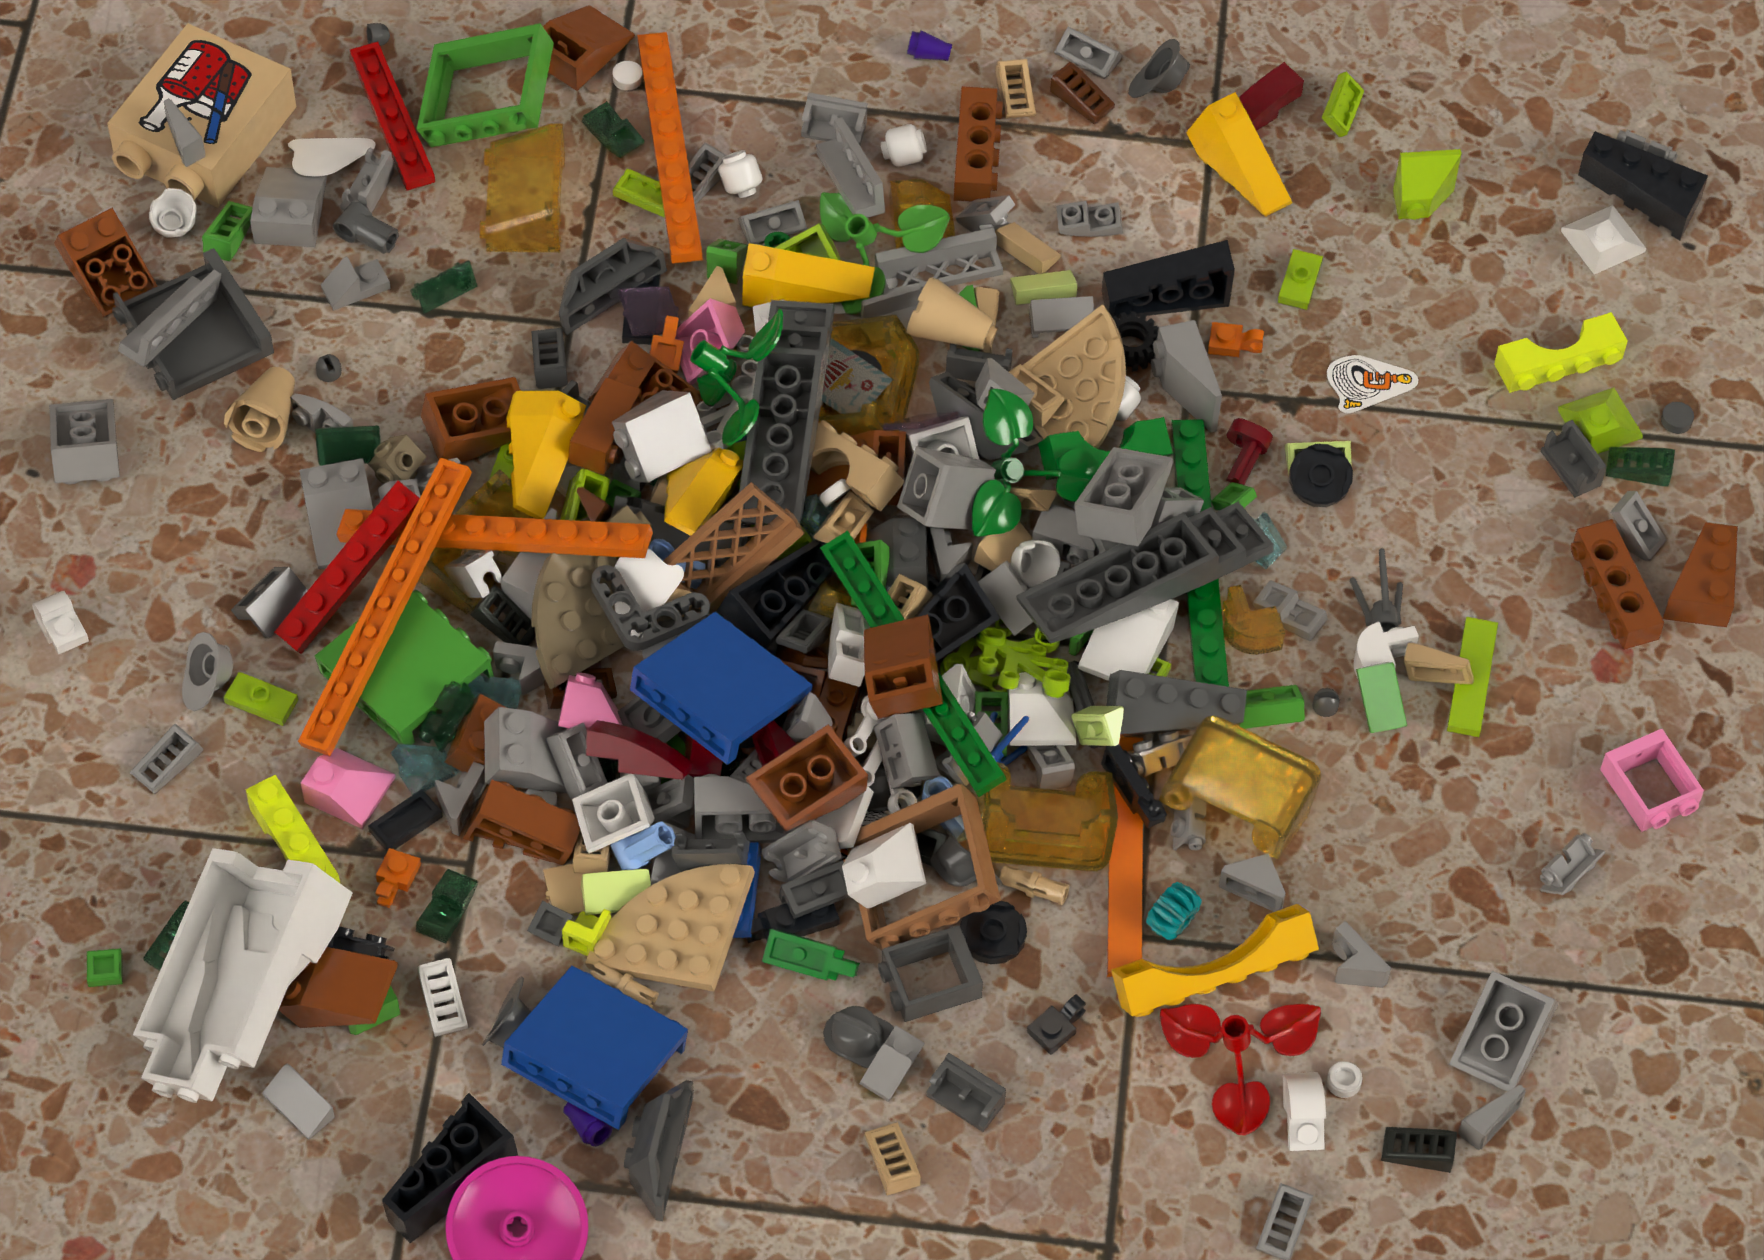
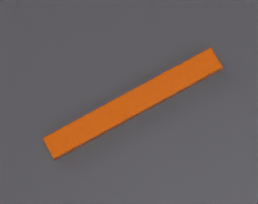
M1120 737L1119 745L1123 751L1133 750L1132 744L1143 741V738ZM1109 777L1107 977H1113L1112 969L1142 959L1143 821L1138 813H1132Z

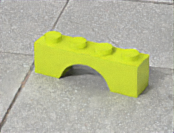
M1610 312L1584 320L1579 340L1568 348L1559 350L1546 349L1536 345L1528 338L1498 346L1494 365L1509 393L1518 390L1525 391L1541 383L1558 381L1564 376L1574 373H1585L1594 367L1604 364H1615L1623 359L1628 340L1614 315Z
M276 775L245 789L250 811L265 834L268 833L274 839L286 861L294 860L313 863L340 883L337 871Z

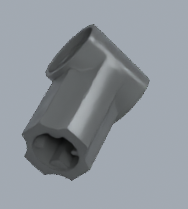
M355 201L351 202L333 223L334 231L347 242L358 240L383 254L391 252L399 237L398 229L373 217L366 206Z

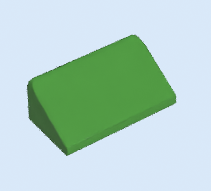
M1383 662L1356 669L1369 732L1375 733L1406 727L1407 721L1394 663Z
M1289 685L1248 690L1244 722L1239 724L1240 727L1247 729L1304 721V699L1298 686Z

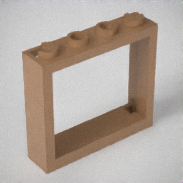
M961 783L860 828L854 847L908 823L914 825L915 834H918L962 815L978 886L889 925L886 924L882 903L870 909L865 908L859 903L866 939L881 951L884 948L909 941L913 938L928 935L930 931L943 925L955 924L960 918L973 912L985 911L990 905L1001 901L976 795ZM847 848L848 855L852 848Z

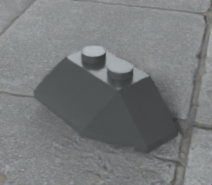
M622 238L572 270L566 277L559 309L563 332L568 335L626 298L630 290L633 289L635 292L637 286L644 282L649 283L653 280L654 276L665 273L667 268L664 252L660 248Z
M948 371L931 377L929 386L939 420L969 417L978 456L988 460L1001 458V454L1008 450L1012 442L1009 445L999 446L987 438L983 429L984 410L977 405L975 388L966 382L956 379V376ZM1033 429L1029 436L1018 438L1019 445L1011 455L1037 448L1038 443L1043 438Z
M895 515L867 530L866 542L882 540L890 547L886 581L887 592L899 574L923 584L929 590L928 526H924L910 515ZM874 558L867 559V561L874 562ZM900 603L898 608L902 609L904 604Z
M686 1080L644 1105L642 1117L636 1116L633 1124L632 1137H636L634 1148L628 1147L626 1151L624 1168L629 1169L630 1183L657 1221L663 1222L694 1098L693 1081Z

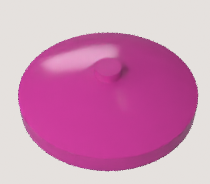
M509 1156L499 1158L474 1170L456 1190L446 1217V1240L452 1260H581L588 1238L587 1210L575 1184L555 1166L532 1157Z

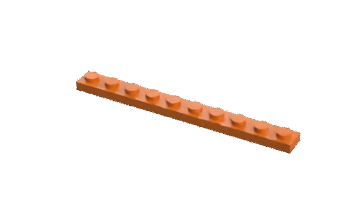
M667 32L637 35L671 262L703 260L668 35Z
M444 458L439 459L298 740L302 747L331 756L472 474L469 466Z
M345 509L336 533L339 541L347 543L373 510ZM451 514L435 547L645 558L653 531L650 524ZM404 529L400 532V534L396 537V539L392 542L391 545H397Z

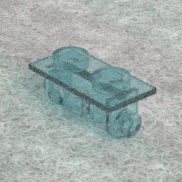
M479 675L453 697L452 702L470 704L479 694H482L507 708L518 709L521 695L520 682L514 677H510V679L488 678L487 676Z

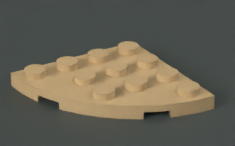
M1103 304L1022 365L1065 397L1063 403L1044 426L1039 427L1033 423L1043 439L1053 434L1079 431L1087 443L1098 449L1113 426L1124 393L1126 362L1120 333L1114 319Z
M739 864L703 866L677 873L651 885L632 898L610 919L600 940L595 944L594 951L589 952L585 961L587 968L596 971L594 965L600 961L611 969L623 975L628 973L634 978L715 991L755 874L753 867Z

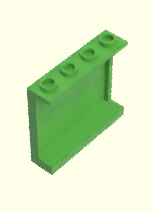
M414 590L356 706L406 750L415 743L412 731L482 672L490 679L494 677L491 667L492 658L483 647L479 646L476 648L463 629L460 627L455 629L451 626L448 618L440 609L436 608L433 610L421 592ZM358 621L315 655L319 671L327 680H329Z

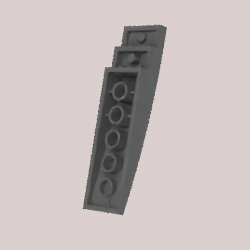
M771 300L768 322L780 308L783 312V328L775 348L757 363L752 399L757 400L759 403V414L755 424L747 434L739 493L752 482L784 510L787 508L791 511L799 524H801L820 414L835 309L834 304ZM753 495L743 504V509L757 508L758 498ZM778 515L763 516L762 526L768 525ZM756 517L742 518L741 524L755 525Z
M1239 501L1218 512H1215L1210 507L1190 518L1183 512L1149 529L1139 546L1121 543L1016 595V599L1049 643L1052 644L1131 616L1212 582L1272 553L1274 544Z

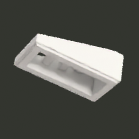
M446 958L419 965V979L434 1036L468 1029L451 959ZM450 986V990L431 994L433 990ZM454 1000L452 1004L436 1008L434 1006L435 1004ZM457 1012L458 1017L438 1021L437 1017Z

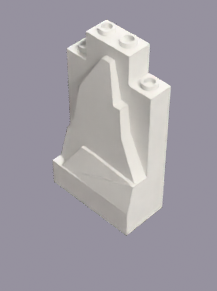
M212 848L133 1033L135 1037L145 1043L143 1047L152 1052L141 1077L153 1085L152 1091L167 1098L177 1094L178 1097L192 1103H197L198 1099L213 1101L227 1067L238 1069L242 1065L254 1068L288 986L310 962H318L338 930L353 893L313 863L287 860L283 870L256 866L238 852Z

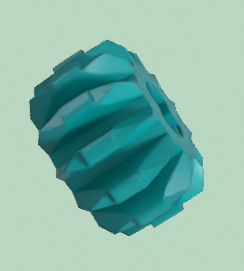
M1181 882L1173 883L1153 904L1154 906L1148 912L1146 923L1157 935L1167 940H1173L1195 918L1196 913L1200 910L1202 899L1189 886H1185Z

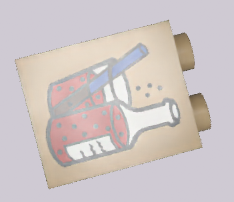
M187 23L107 123L113 148L112 160L121 172L131 178L141 179L144 175H147L164 183L167 189H182L189 193L194 201L197 198L219 208L295 110L296 100L291 69ZM168 98L174 102L203 139L205 157L188 167H185L182 163L166 119L164 100Z

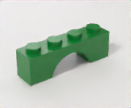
M1164 417L1134 422L1124 430L1119 448L1167 457L1172 455L1173 451ZM1079 431L1049 435L1038 443L1044 470L1059 471V459L1070 449L1079 448L1087 450L1097 459L1100 466L1110 453V451L1100 450L1091 446L1084 440ZM1046 476V480L1059 478L1057 476Z

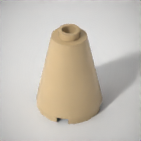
M930 277L918 298V306L916 311L913 310L906 332L913 337L983 349L985 344L991 346L998 331L997 328L993 327L995 321L939 279Z
M281 367L267 369L228 407L224 418L225 427H230L233 432L231 437L245 448L264 452L266 448L274 447L273 450L277 449L284 441L292 404L291 396L294 393L295 379L288 370Z

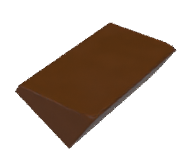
M578 487L576 491L590 521L605 522L611 517L613 508L584 487Z

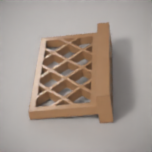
M751 482L666 557L663 562L672 566L677 563L686 562L684 577L677 588L692 593H701L706 596L710 603V615L718 610L730 590L762 572L805 533L791 511L787 508L784 510ZM753 495L758 498L757 508L743 509V504ZM778 515L768 525L762 526L763 516ZM756 517L755 527L741 528L742 518ZM725 520H734L733 529L719 531V526ZM754 536L744 546L738 547L739 537ZM732 538L731 548L717 549V540ZM710 541L709 551L695 552V547L700 542ZM730 557L719 568H714L716 558ZM708 560L707 569L692 571L693 561ZM706 578L697 589L692 590L690 588L691 580Z

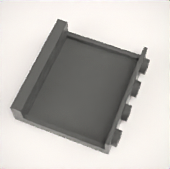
M214 248L203 253L205 265L123 302L118 293L113 294L116 307L112 308V312L119 325L125 324L128 329L126 334L128 335L191 276L202 281L213 270L222 274L216 300L146 365L147 369L153 368L155 371L154 377L160 390H167L173 400L274 353L270 332Z

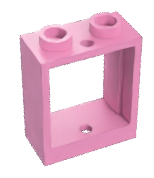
M1659 729L1605 753L1600 769L1641 832L1652 827L1654 829L1661 828L1670 819L1679 815L1688 816L1699 808L1704 792L1663 729ZM1657 759L1681 796L1649 810L1624 772Z

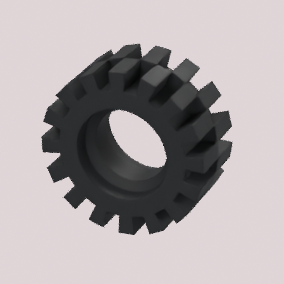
M1132 311L1130 317H1127L1125 312L1120 313V319L1116 316L1112 317L1121 338L1134 336L1143 341V344L1137 347H1129L1123 344L1126 371L1127 366L1132 367V372L1138 371L1139 365L1142 369H1146L1148 362L1151 364V359L1155 358L1153 341L1157 340L1158 325L1154 326L1155 321L1152 318L1146 321L1145 314L1141 313L1140 318L1136 317V312Z

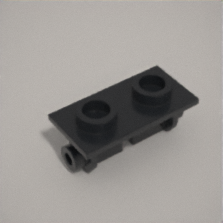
M339 926L327 946L389 959L388 956H384L385 951L390 950L394 952L395 949L385 945L387 938L368 933L366 939L353 937L354 930Z

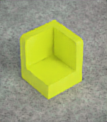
M603 909L600 917L585 915V912L582 911L575 922L567 920L562 929L563 946L588 956L590 951H594L595 944L600 940L610 921L611 911Z

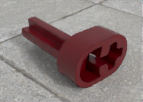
M1237 418L1233 420L1226 435L1231 443L1242 449L1226 481L1245 485L1258 457L1267 452L1273 440V435L1260 425Z

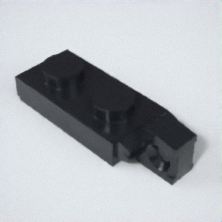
M1119 744L1116 746H1106L1101 765L1132 813H1138L1147 828H1151L1161 822L1163 823L1167 813L1162 802L1154 799L1153 794L1150 793L1147 780L1140 776L1134 768L1130 754L1126 750L1123 751Z
M786 903L758 913V918L752 920V937H746L748 943L764 938L767 941L771 928L798 936H806L838 926L840 918L833 903L794 919Z

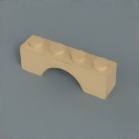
M822 420L818 423L810 470L820 475L831 467L850 465L845 483L858 498L881 512L904 484V480L896 472L899 467L885 456L879 459L878 455L867 445L857 446V442L848 434L842 432L841 435H838L837 431L826 421Z

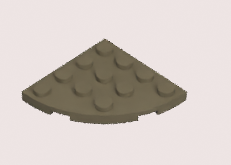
M587 516L580 521H590ZM551 553L545 559L534 589L531 624L532 627H535L538 646L536 656L542 674L550 689L568 680L569 675L575 676L577 673L582 672L625 646L591 589L594 570L603 565L615 567L617 563L616 557ZM601 578L600 584L606 583L610 589V595H612V580L606 581L605 578Z

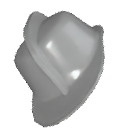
M206 632L198 633L193 637L187 652L182 698L185 706L192 711L204 708L212 698L214 691L219 690L230 679L233 670L230 648L227 645L218 644L215 638Z

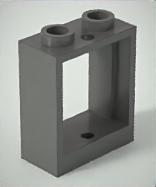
M959 925L882 949V962L878 963L879 974L883 983L889 982L892 992L889 993L891 1004L895 1012H901L904 1022L982 998L983 981ZM948 952L961 985L909 1001L896 968Z

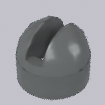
M381 23L367 24L366 31L369 44L378 41L379 45L383 46L389 41L390 33L386 25Z
M327 354L319 357L316 363L318 378L324 382H333L341 376V363L336 356ZM327 364H331L333 370L328 371Z
M1330 688L1320 689L1313 699L1312 706L1314 711L1323 717H1330L1336 714L1340 703L1338 693Z

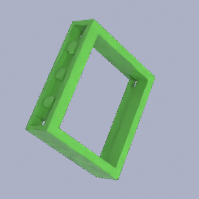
M541 23L434 44L417 125L418 132L431 148L538 127L554 45L553 40ZM529 56L520 105L444 119L454 71Z

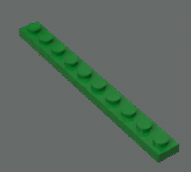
M1203 419L1172 420L1171 433L1176 487H1181L1203 499L1204 502L1200 511L1202 512L1212 507ZM1218 578L1186 593L1193 675L1195 682L1229 687Z
M848 530L820 547L870 628L905 620ZM938 672L943 704L924 708L923 711L975 793L980 797L1006 781L1007 778Z

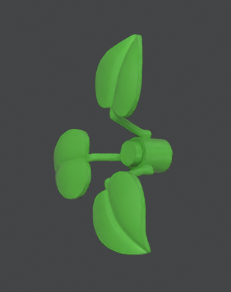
M823 192L820 196V217L822 225L825 226L830 238L837 242H847L852 238L857 243L856 248L860 252L863 265L869 266V260L864 247L875 241L877 232L894 237H903V245L907 250L914 253H925L932 250L941 241L950 219L949 213L940 207L916 205L909 207L899 215L898 225L901 231H895L880 226L878 223L872 224L862 214L853 215L840 193ZM875 267L870 298L882 295L885 289V275L879 267ZM870 298L844 301L841 304L846 314L853 315L861 313V302Z

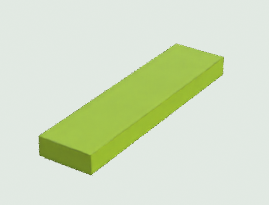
M1466 617L1459 657L1469 660L1474 681L1473 684H1454L1447 726L1448 732L1474 737L1480 736L1498 622Z

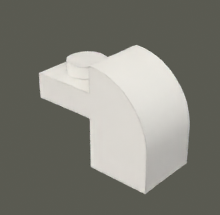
M60 591L32 604L36 621L48 643H53L58 654L89 641L87 633L65 591Z
M1380 622L1368 626L1361 633L1357 642L1354 657L1356 676V669L1383 662H1393L1396 667L1394 658L1405 656L1408 643L1417 644L1419 636L1415 626L1406 628L1395 627L1388 632H1383Z
M1318 1072L1283 1073V1107L1287 1112L1288 1149L1290 1151L1325 1150L1324 1119H1326V1106L1320 1075Z

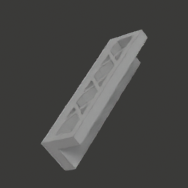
M843 117L834 119L836 139L816 144V152L820 161L853 215L862 214L868 218L885 213L883 183Z
M994 228L943 238L936 247L925 253H914L907 250L906 247L875 253V267H879L884 272L885 279L896 277L905 281L901 287L892 289L888 288L886 282L883 295L915 285H920L923 290L927 281L915 278L919 272L923 271L934 274L933 278L939 279L948 287L1003 275V267L996 251L997 236ZM990 257L993 264L991 267L981 268L975 265V262L978 259ZM950 265H958L964 268L960 274L955 275L945 271Z
M213 270L202 281L191 276L120 342L118 351L145 367L216 300L222 274Z

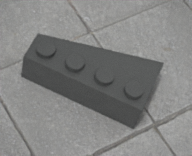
M1119 670L1110 674L1106 706H1123L1124 708L1120 737L1230 727L1244 722L1247 690Z

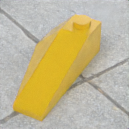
M1236 92L1208 105L1186 132L1198 157L1206 165L1208 164L1225 182L1230 183L1239 191L1240 195L1265 217L1292 204L1293 202Z
M749 243L743 271L742 305L753 307L770 303L771 300L836 303L870 298L875 267Z
M516 391L513 394L506 418L507 428L511 429L512 441L509 444V454L513 455L514 471L511 473L513 508L533 518L544 519L569 457L570 440L583 419L586 408L585 404L561 391Z
M715 448L712 449V452L667 473L666 479L668 484L666 486V493L668 498L665 502L664 522L690 536L695 533L732 495L741 477L744 461L731 450Z

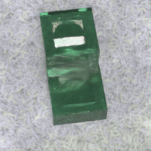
M607 101L585 114L582 118V123L609 151L619 158H622L645 142L627 118L622 120Z
M447 869L432 891L431 902L416 922V932L446 944L465 913L478 886V881Z

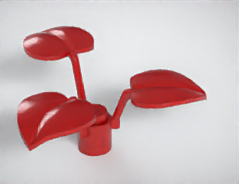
M1188 1004L1160 1010V1021L1164 1036L1170 1046L1180 1055L1191 1058L1202 1057L1209 1051L1210 1043H1218L1222 1037L1225 1047L1234 1052L1238 1084L1226 1083L1219 1087L1212 1098V1109L1216 1119L1223 1126L1235 1134L1243 1136L1258 1129L1265 1121L1270 1109V1096L1264 1084L1258 1081L1245 1084L1241 1052L1249 1047L1251 1043L1250 1035L1264 1044L1273 1042L1275 1051L1281 1055H1301L1314 1044L1321 1017V1008L1319 1006L1309 1004L1280 1006L1272 1009L1262 1018L1260 1022V1028L1264 1034L1262 1035L1254 1029L1253 1024H1248L1247 1020L1240 1015L1227 1017L1221 1025L1216 1011L1202 1004Z

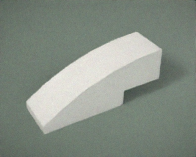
M836 603L831 627L828 678L860 687L865 675L864 629H868L870 626L859 609Z

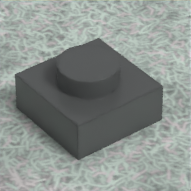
M542 900L527 931L559 947L563 939L562 929L567 920L572 921L574 916Z

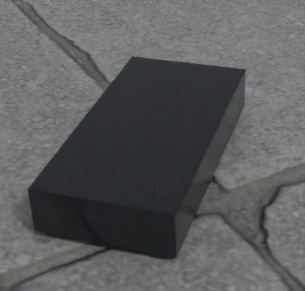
M421 789L369 824L368 829L386 851L389 848L395 850L438 821L443 815L440 808Z

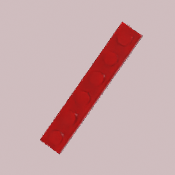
M379 42L349 49L353 65L390 152H392V158L406 191L435 183V174Z
M397 480L274 632L293 649L302 654L405 528L420 497Z

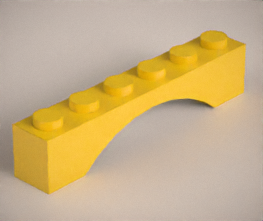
M1295 904L1267 914L1258 928L1244 943L1230 953L1211 962L1195 966L1172 967L1140 959L1111 971L1121 1008L1131 1016L1142 1017L1151 1014L1154 1008L1163 1005L1172 1006L1180 1004L1185 1000V997L1196 993H1211L1216 989V986L1221 984L1244 981L1249 974L1258 971H1272L1278 967V964L1288 960H1303L1309 956V953L1319 950L1310 912L1299 904Z

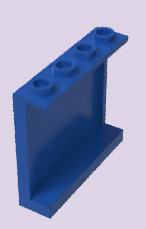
M713 612L635 665L630 684V691L727 765L737 758L740 743L795 704L798 705L812 690V684L803 676L796 673L779 658L772 655L754 639L748 637L730 621H727L716 612Z
M571 966L504 1042L501 1065L619 1130L626 1122L628 1108L675 1051L680 1054L684 1052L688 1029L679 1022L654 1011L648 1005L642 1004L623 994L619 989L613 988L594 978L590 973Z

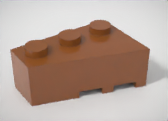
M605 378L570 440L568 463L602 475L606 473L612 464L616 463L623 450L619 448L614 440L613 432L615 429L612 421L641 404V389Z
M1705 522L1669 597L1663 615L1664 620L1727 628L1734 608L1738 526Z
M492 779L474 808L463 839L473 842L475 836L492 840V845L495 848L503 849L504 845L507 844L523 848V855L564 865L574 849L581 829L574 811L568 808H558L547 803L538 795H528L516 790L514 786L507 782Z

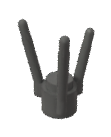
M1381 548L1379 549V568L1382 600L1375 602L1370 611L1360 586L1354 577L1350 578V583L1365 615L1366 626L1380 622L1383 632H1388L1390 629L1399 627L1398 625L1401 624L1400 611L1403 583H1397L1393 605L1389 600L1385 550Z

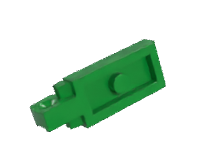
M774 928L770 929L762 958L764 963L823 980H837L838 974L854 978V976H857L860 965L859 962L843 958L845 950L838 949L837 946Z

